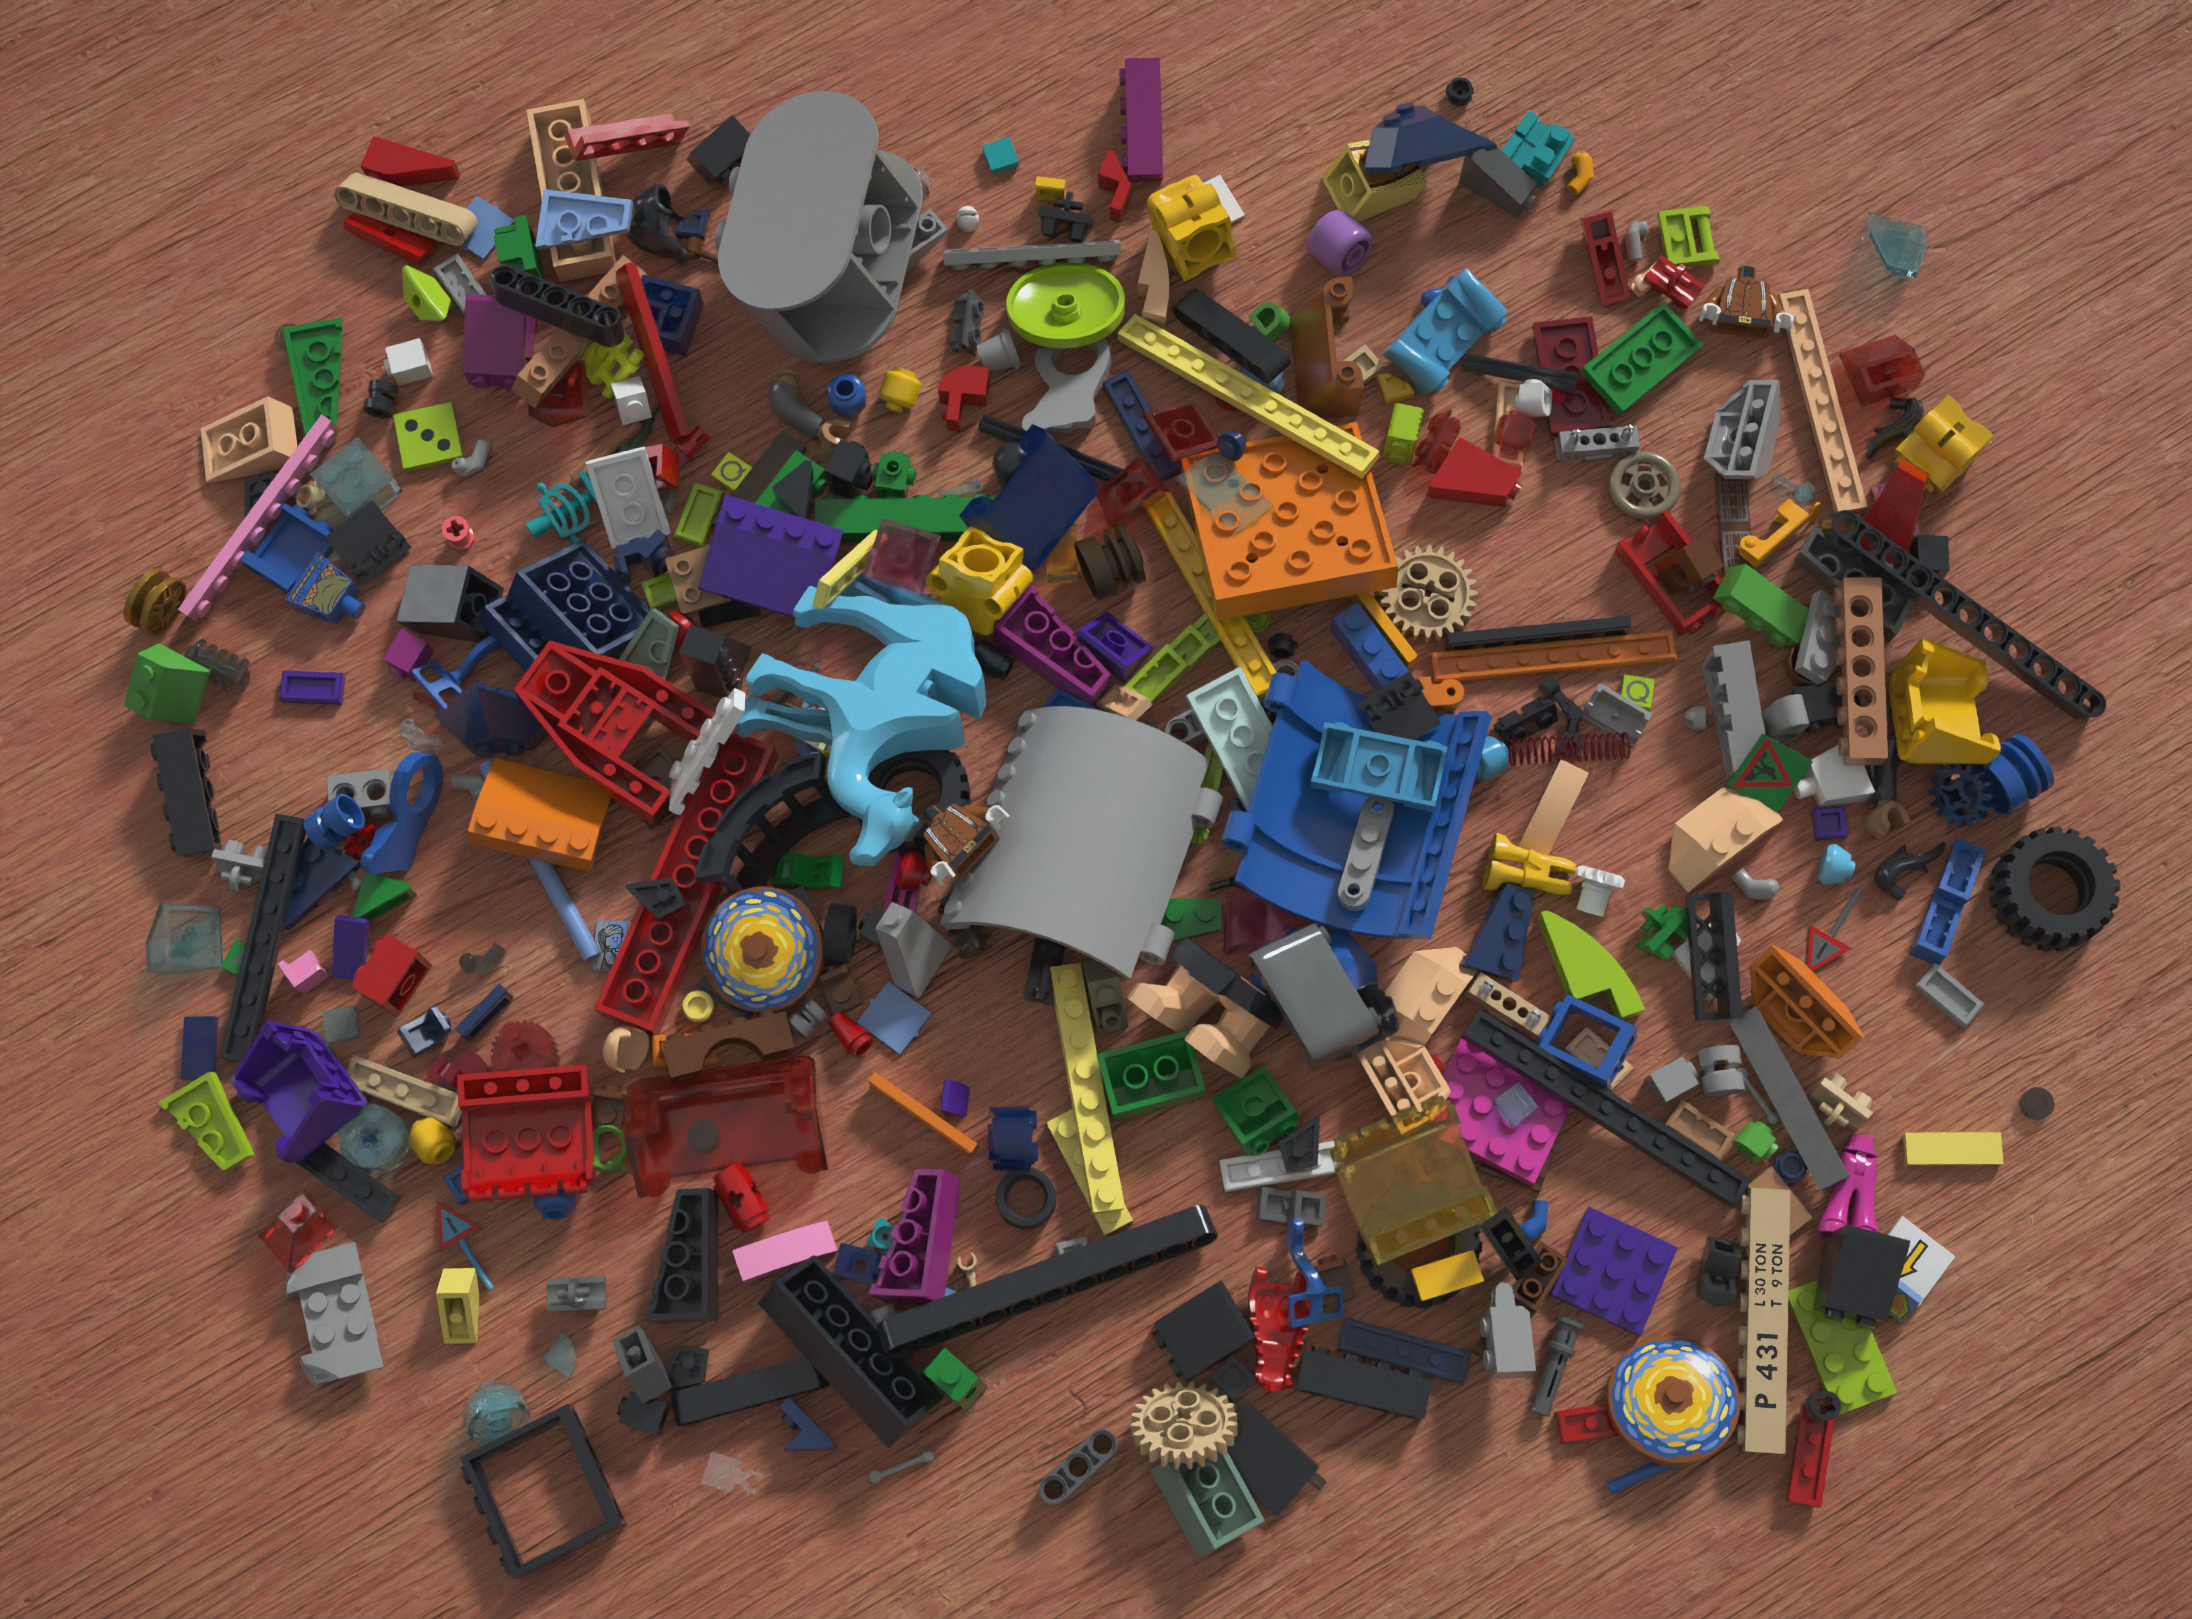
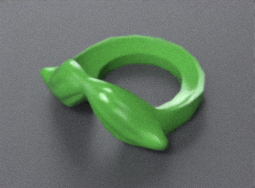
M611 1125L600 1126L593 1131L595 1168L604 1172H612L619 1169L626 1170L627 1166L624 1161L629 1151V1142L623 1131ZM603 1132H613L621 1140V1150L605 1164H601L599 1137Z

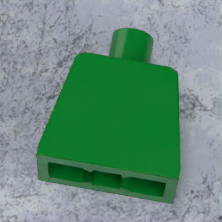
M943 1346L938 1349L920 1370L966 1412L988 1387Z

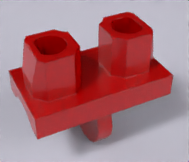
M1662 255L1643 279L1652 286L1651 289L1661 292L1673 300V304L1680 309L1684 308L1686 310L1705 286V284L1687 273V267L1683 264L1678 267Z

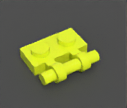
M625 331L624 340L619 345L608 347L592 342L577 362L592 384L601 385L604 381L606 387L603 389L602 395L607 399L613 397L610 383L625 380L631 373L635 374L640 367L639 362L645 356L637 348L631 354L627 352L633 341ZM619 362L621 367L615 374L612 369Z

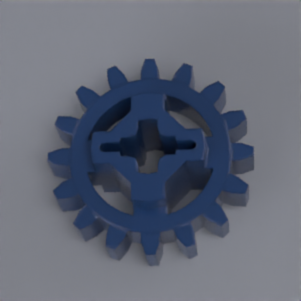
M1945 764L1944 767L1936 770L1938 776L1930 779L1935 788L1928 790V794L1934 795L1936 799L1930 804L1940 808L1937 812L1938 817L1947 816L1946 824L1949 825L1956 822L1957 828L1967 825L1971 827L1979 824V821L1987 819L1989 817L1987 811L1994 809L1995 806L1989 802L1990 799L1997 797L1996 793L1989 790V787L1994 785V781H1986L1985 777L1988 771L1978 772V764ZM1954 774H1960L1959 778L1951 779ZM1973 808L1972 812L1964 813L1966 809Z

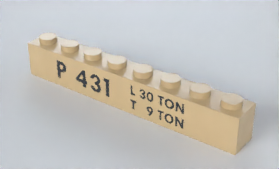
M1750 1188L1747 1190V1196L1742 1195L1741 1214L1746 1215V1228H1741L1740 1246L1746 1247L1745 1260H1741L1739 1267L1740 1279L1745 1280V1293L1739 1294V1312H1744V1326L1739 1325L1738 1345H1743V1358H1738L1737 1377L1743 1378L1742 1391H1739L1742 1425H1736V1444L1741 1445V1452L1781 1455L1785 1454L1790 1190Z

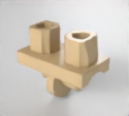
M1833 1073L1829 1078L1825 1077L1808 1097L1819 1105V1110L1827 1115L1823 1121L1824 1125L1829 1127L1835 1121L1843 1128L1848 1126L1856 1132L1873 1113L1869 1110L1872 1098L1859 1091L1851 1097L1843 1091L1847 1085L1846 1079L1838 1073Z

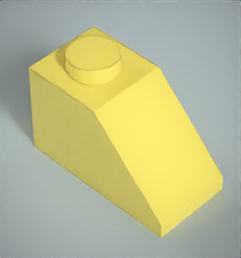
M443 1268L436 1297L444 1344L476 1343L479 1313V1287L476 1268Z

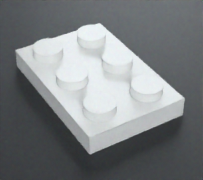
M645 446L586 461L588 474L612 549L616 548V546L627 544L631 539L637 537L650 538L657 529L665 535L670 534V528Z

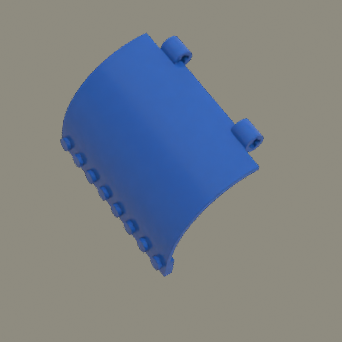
M1301 661L1296 678L1285 673H1274L1266 693L1264 706L1276 712L1277 715L1247 813L1243 811L1230 812L1221 840L1222 845L1226 848L1243 852L1235 882L1253 895L1281 910L1324 926L1374 937L1431 940L1492 718L1487 711L1459 712V715L1436 714L1441 724L1416 739V741L1421 742L1435 741L1442 744V746L1448 747L1435 812L1404 807V803L1392 801L1394 817L1370 901L1365 908L1359 911H1350L1341 905L1338 889L1362 806L1369 796L1346 791L1340 794L1312 788L1311 779L1318 757L1324 722L1331 724L1333 722H1340L1349 725L1351 728L1375 732L1358 705L1360 701L1367 697L1336 683L1314 668L1308 661ZM1381 805L1373 807L1375 811H1380L1384 808ZM1353 888L1348 893L1356 895L1359 893V890Z

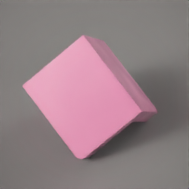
M311 950L290 964L284 960L278 963L294 988L304 995L330 977Z

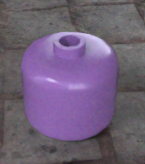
M1339 209L1330 211L1315 224L1307 239V250L1329 272L1342 277L1351 274L1363 264L1372 248L1373 237L1370 231L1348 212Z

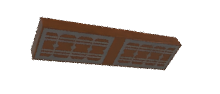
M1715 471L1714 481L1720 556L1724 567H1722L1723 579L1728 567L1747 564L1754 569V566L1739 554L1740 541L1743 537L1751 535L1747 479H1725Z

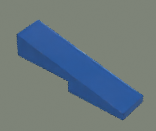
M1958 838L1954 840L1909 952L1910 955L1930 964L1936 963L1938 965L1947 957L1964 905L1969 901L1986 850Z

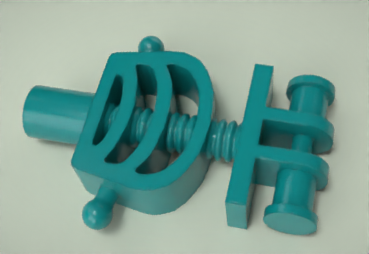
M584 470L577 474L587 491L581 494L565 483L557 484L549 491L544 483L536 485L537 491L543 494L538 504L544 513L525 524L534 539L554 528L560 538L570 536L571 545L580 541L576 533L581 532L587 527L590 518L587 504L593 500L599 508L592 483ZM557 491H567L574 497L571 501L567 500ZM553 497L563 504V506L560 505V507H557V505L549 498ZM580 508L583 511L584 518L583 523L578 526L575 512ZM568 515H570L572 521L571 529H568L565 520Z

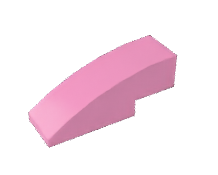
M823 1221L746 1245L732 1252L742 1281L747 1284L773 1273L778 1274L797 1267L813 1255L821 1258L838 1250L828 1221Z

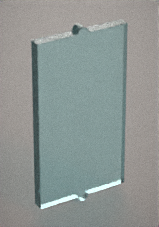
M1215 450L1199 462L1194 461L1192 467L1177 477V481L1188 492L1190 490L1197 496V500L1215 517L1220 512L1226 510L1237 513L1240 523L1233 530L1235 535L1252 523L1257 524L1260 517L1274 508V505L1263 495L1254 501L1243 499L1239 493L1241 491L1248 498H1255L1260 492ZM1230 513L1222 514L1219 517L1220 522L1227 528L1233 527L1237 522L1236 517Z

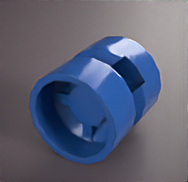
M339 794L324 804V807H320L305 817L304 829L310 840L317 847L323 850H330L342 842L345 837H349L364 827L365 818L361 808L351 797L346 794Z

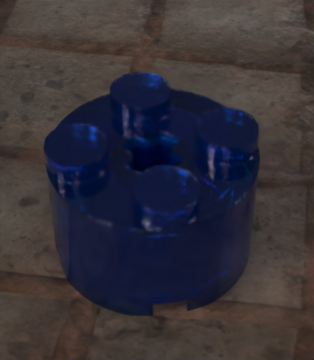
M1029 1106L989 1107L988 1116H994V1118H992V1124H988L989 1160L996 1161V1163H992L990 1166L991 1171L1030 1170L1031 1165H1035V1162L1038 1161V1143L1032 1142V1133L1034 1129H1037L1036 1110H1029Z

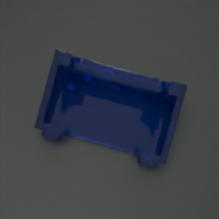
M1034 424L1030 426L1020 440V447L1028 455V458L994 500L984 496L974 498L959 515L968 528L972 526L984 531L996 541L1012 543L1023 548L1022 564L1031 572L1043 563L1098 492V486L1093 477L1047 431Z

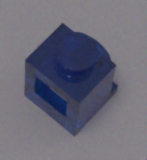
M841 1243L833 1275L838 1279L871 1286L874 1279H878L881 1271L878 1268L881 1262L879 1260L880 1254L878 1251ZM859 1261H864L867 1265L863 1272L855 1270V1265Z

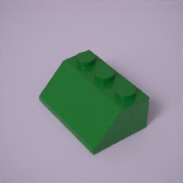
M1189 1030L1097 1054L1113 1122L1205 1098L1206 1089L1194 1047L1184 1040L1189 1034Z

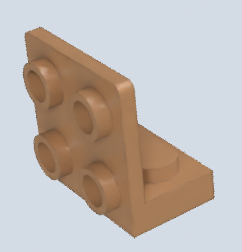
M710 545L665 559L683 615L733 601L698 590Z

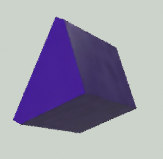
M1105 612L1079 629L1077 633L1079 642L1091 651L1107 671L1124 684L1154 649L1152 645L1109 612Z

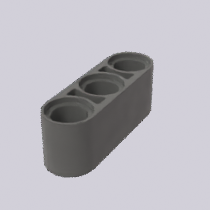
M1101 1429L1093 1432L1040 1482L1039 1494L1042 1500L1054 1506L1060 1505L1114 1456L1117 1450V1440L1114 1434L1108 1430ZM1099 1436H1106L1112 1442V1448L1106 1454H1098L1093 1448V1443ZM1076 1458H1081L1088 1464L1087 1472L1081 1477L1073 1476L1069 1471L1071 1461ZM1055 1480L1063 1485V1494L1058 1499L1053 1500L1045 1495V1486L1048 1482Z

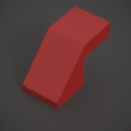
M1108 149L1098 173V188L1115 193L1109 206L1110 220L1121 223L1131 199V185L1115 152Z

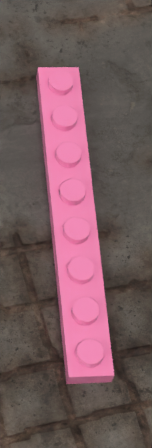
M321 414L178 608L179 611L195 622L199 617L202 618L207 614L211 607V600L217 593H221L229 583L228 577L234 569H238L243 565L240 560L242 555L253 544H257L265 534L264 528L270 520H275L282 511L280 507L287 497L297 492L301 484V478L306 471L310 472L316 466L319 459L318 455L323 448L329 447L335 440V432L338 428L331 420Z

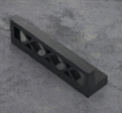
M1733 891L1685 895L1695 1021L1743 1018ZM1709 900L1710 914L1704 921L1696 914L1695 901ZM1703 930L1712 937V946L1707 952L1698 945V937ZM1706 961L1715 969V977L1709 984L1701 977L1700 971ZM1709 993L1717 999L1718 1013L1704 1014L1703 1000Z

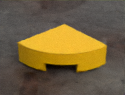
M1389 373L1377 374L1376 379L1385 405L1413 398V389L1407 382Z

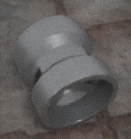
M808 997L801 1004V1009L797 1013H792L787 1020L804 1039L809 1041L815 1035V1030L819 1026H824L830 1020V1017Z

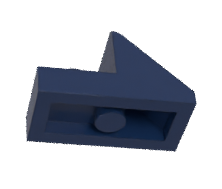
M788 1397L779 1406L785 1412L781 1418L794 1431L798 1427L802 1429L784 1450H833L837 1446L793 1399Z

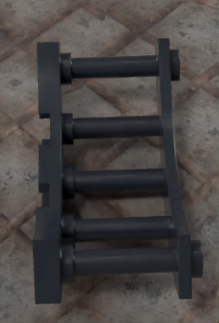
M823 753L809 754L784 764L785 769L771 777L767 773L735 799L715 824L717 831L710 843L706 842L702 849L694 877L700 884L720 881L731 895L748 888L764 887L779 861L799 841L829 823L851 817V814L835 801L830 793L829 785L824 780L827 758ZM814 787L822 797L803 806L794 794ZM783 801L792 814L774 827L764 815ZM756 824L765 834V838L751 853L742 842ZM735 855L744 863L737 880L730 874Z

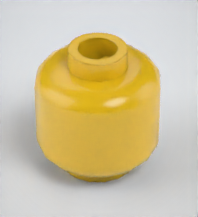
M895 367L894 371L890 370L885 373L879 391V398L886 402L885 408L902 413L903 408L912 409L915 406L921 388V382L916 379V373L900 367Z
M428 1117L426 1119H419L412 1125L408 1136V1144L422 1162L426 1164H441L454 1153L456 1137L445 1123L433 1117Z

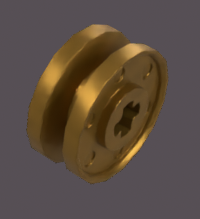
M152 568L145 572L137 580L126 599L123 611L124 620L133 627H141V630L150 636H159L174 623L181 611L178 608L186 598V584L177 577H170L166 571L160 568Z

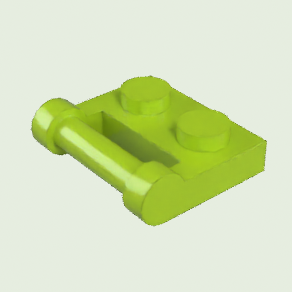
M1708 206L1658 212L1657 220L1665 258L1678 267L1681 264L1685 267L1702 265L1704 267H1712L1720 263L1719 253L1714 249L1709 224L1711 214ZM1691 220L1697 222L1703 250L1701 253L1696 251Z

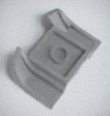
M353 1242L315 1252L290 1263L286 1270L285 1296L286 1299L297 1295L300 1296L312 1353L301 1356L299 1362L311 1384H320L384 1367L356 1243Z

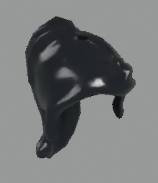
M654 184L648 189L641 191L635 197L630 230L625 234L639 249L654 255L673 258L681 265H684L690 261L689 255L676 239L668 235L669 218L673 217L676 222L684 221V218L673 211L668 189L663 185Z

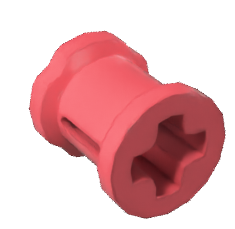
M452 516L444 521L442 533L448 540L449 545L459 552L470 549L475 542V535L472 529L469 528L467 521L460 516Z

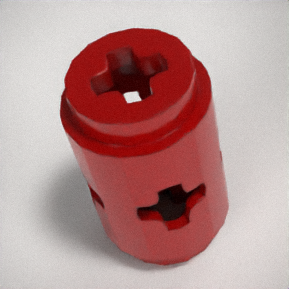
M740 1162L729 1166L713 1176L712 1179L715 1183L713 1187L735 1228H739L742 1234L756 1229L771 1219L768 1214L769 1208L748 1169L743 1168ZM743 1194L744 1198L739 1202L738 1198Z

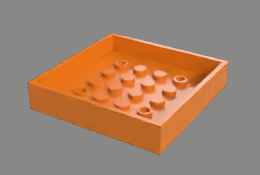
M1357 422L1336 426L1362 441ZM1286 435L1246 442L1244 455L1237 461H1231L1222 456L1218 447L1180 454L1181 477L1217 621L1397 588L1398 564L1371 470L1363 478H1360ZM1344 543V544H1346V545H1345V546H1339L1338 544ZM1249 560H1255L1256 562L1250 563V562H1248V561H1249Z

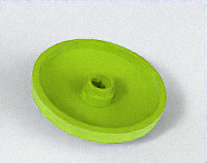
M1060 262L1036 268L1023 275L1014 283L1007 295V316L1014 331L1022 338L1034 344L1050 348L1081 347L1103 339L1118 327L1125 313V295L1119 281L1104 269L1085 263Z

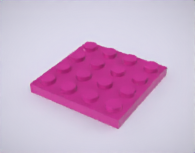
M1461 1038L1443 1074V1078L1451 1093L1432 1122L1419 1128V1130L1532 1187L1570 1110V1106Z

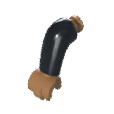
M1895 732L1887 733L1888 759L1883 765H1870V781L1875 791L1872 798L1873 803H1878V806L1867 811L1864 816V827L1869 835H1874L1877 839L1884 837L1890 829L1891 824L1887 816L1891 819L1894 828L1911 822L1904 807L1894 801L1897 799L1898 768L1906 762L1898 756Z

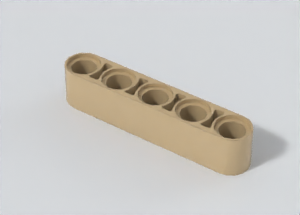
M357 172L351 173L334 191L336 202L346 210L454 246L461 245L478 226L476 216L466 208Z

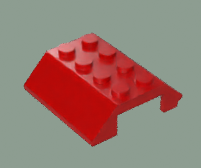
M587 1064L457 1075L458 1107L462 1111L464 1170H461V1184L464 1197L469 1196V1203L493 1201V1194H498L499 1200L525 1198L526 1191H531L532 1197L558 1195V1189L564 1188V1195L587 1193L588 1186H594L595 1158L592 1102Z

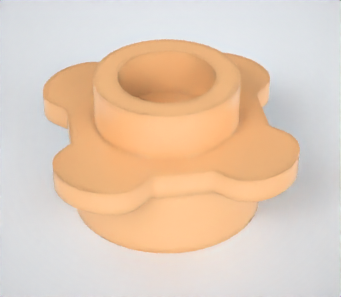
M310 480L307 484L301 485L297 490L295 496L296 504L301 508L307 509V512L314 516L317 513V508L322 505L325 499V491L317 487L316 481Z

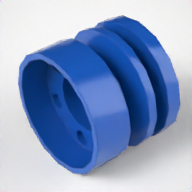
M2017 733L2000 743L2001 752L1994 760L1988 764H1978V772L1988 771L1985 777L1986 781H1994V785L1989 787V790L1996 793L1997 797L1990 799L1989 802L1995 806L1993 810L2003 816L2016 811L2027 803L2028 798H2036L2053 787L2054 784L2053 771L2044 754L2029 738Z

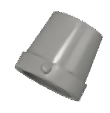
M1003 328L999 335L977 345L983 366L988 367L989 372L1010 367L1017 370L1021 366L1009 329Z

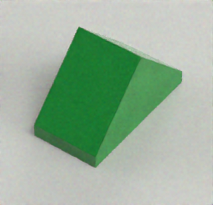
M365 873L352 915L354 918L368 919L371 922L417 896V894L406 882Z

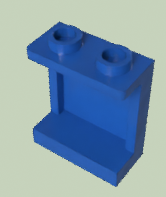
M283 503L280 508L284 514L254 554L246 550L240 560L248 570L288 594L316 552L326 559L333 552L334 549L326 541L325 537L333 532L334 529L322 520L316 523L309 519L310 514L300 506L295 504L292 508Z

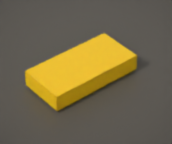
M1474 1250L1410 1270L1421 1302L1484 1282Z

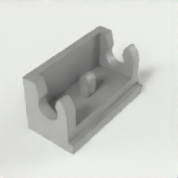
M1599 683L1585 705L1581 719L1607 734L1612 733L1613 736L1616 732L1621 735L1626 731L1630 739V748H1633L1653 714ZM1617 734L1616 737H1615V739H1617V740L1619 741L1620 738H1619V736H1618V734ZM1625 735L1624 744L1628 746L1627 737Z

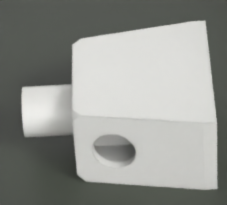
M1838 745L1813 758L1812 765L1805 773L1806 778L1801 779L1794 789L1798 799L1813 795L1819 808L1863 802L1868 800L1875 792L1864 765H1844V756L1839 755Z

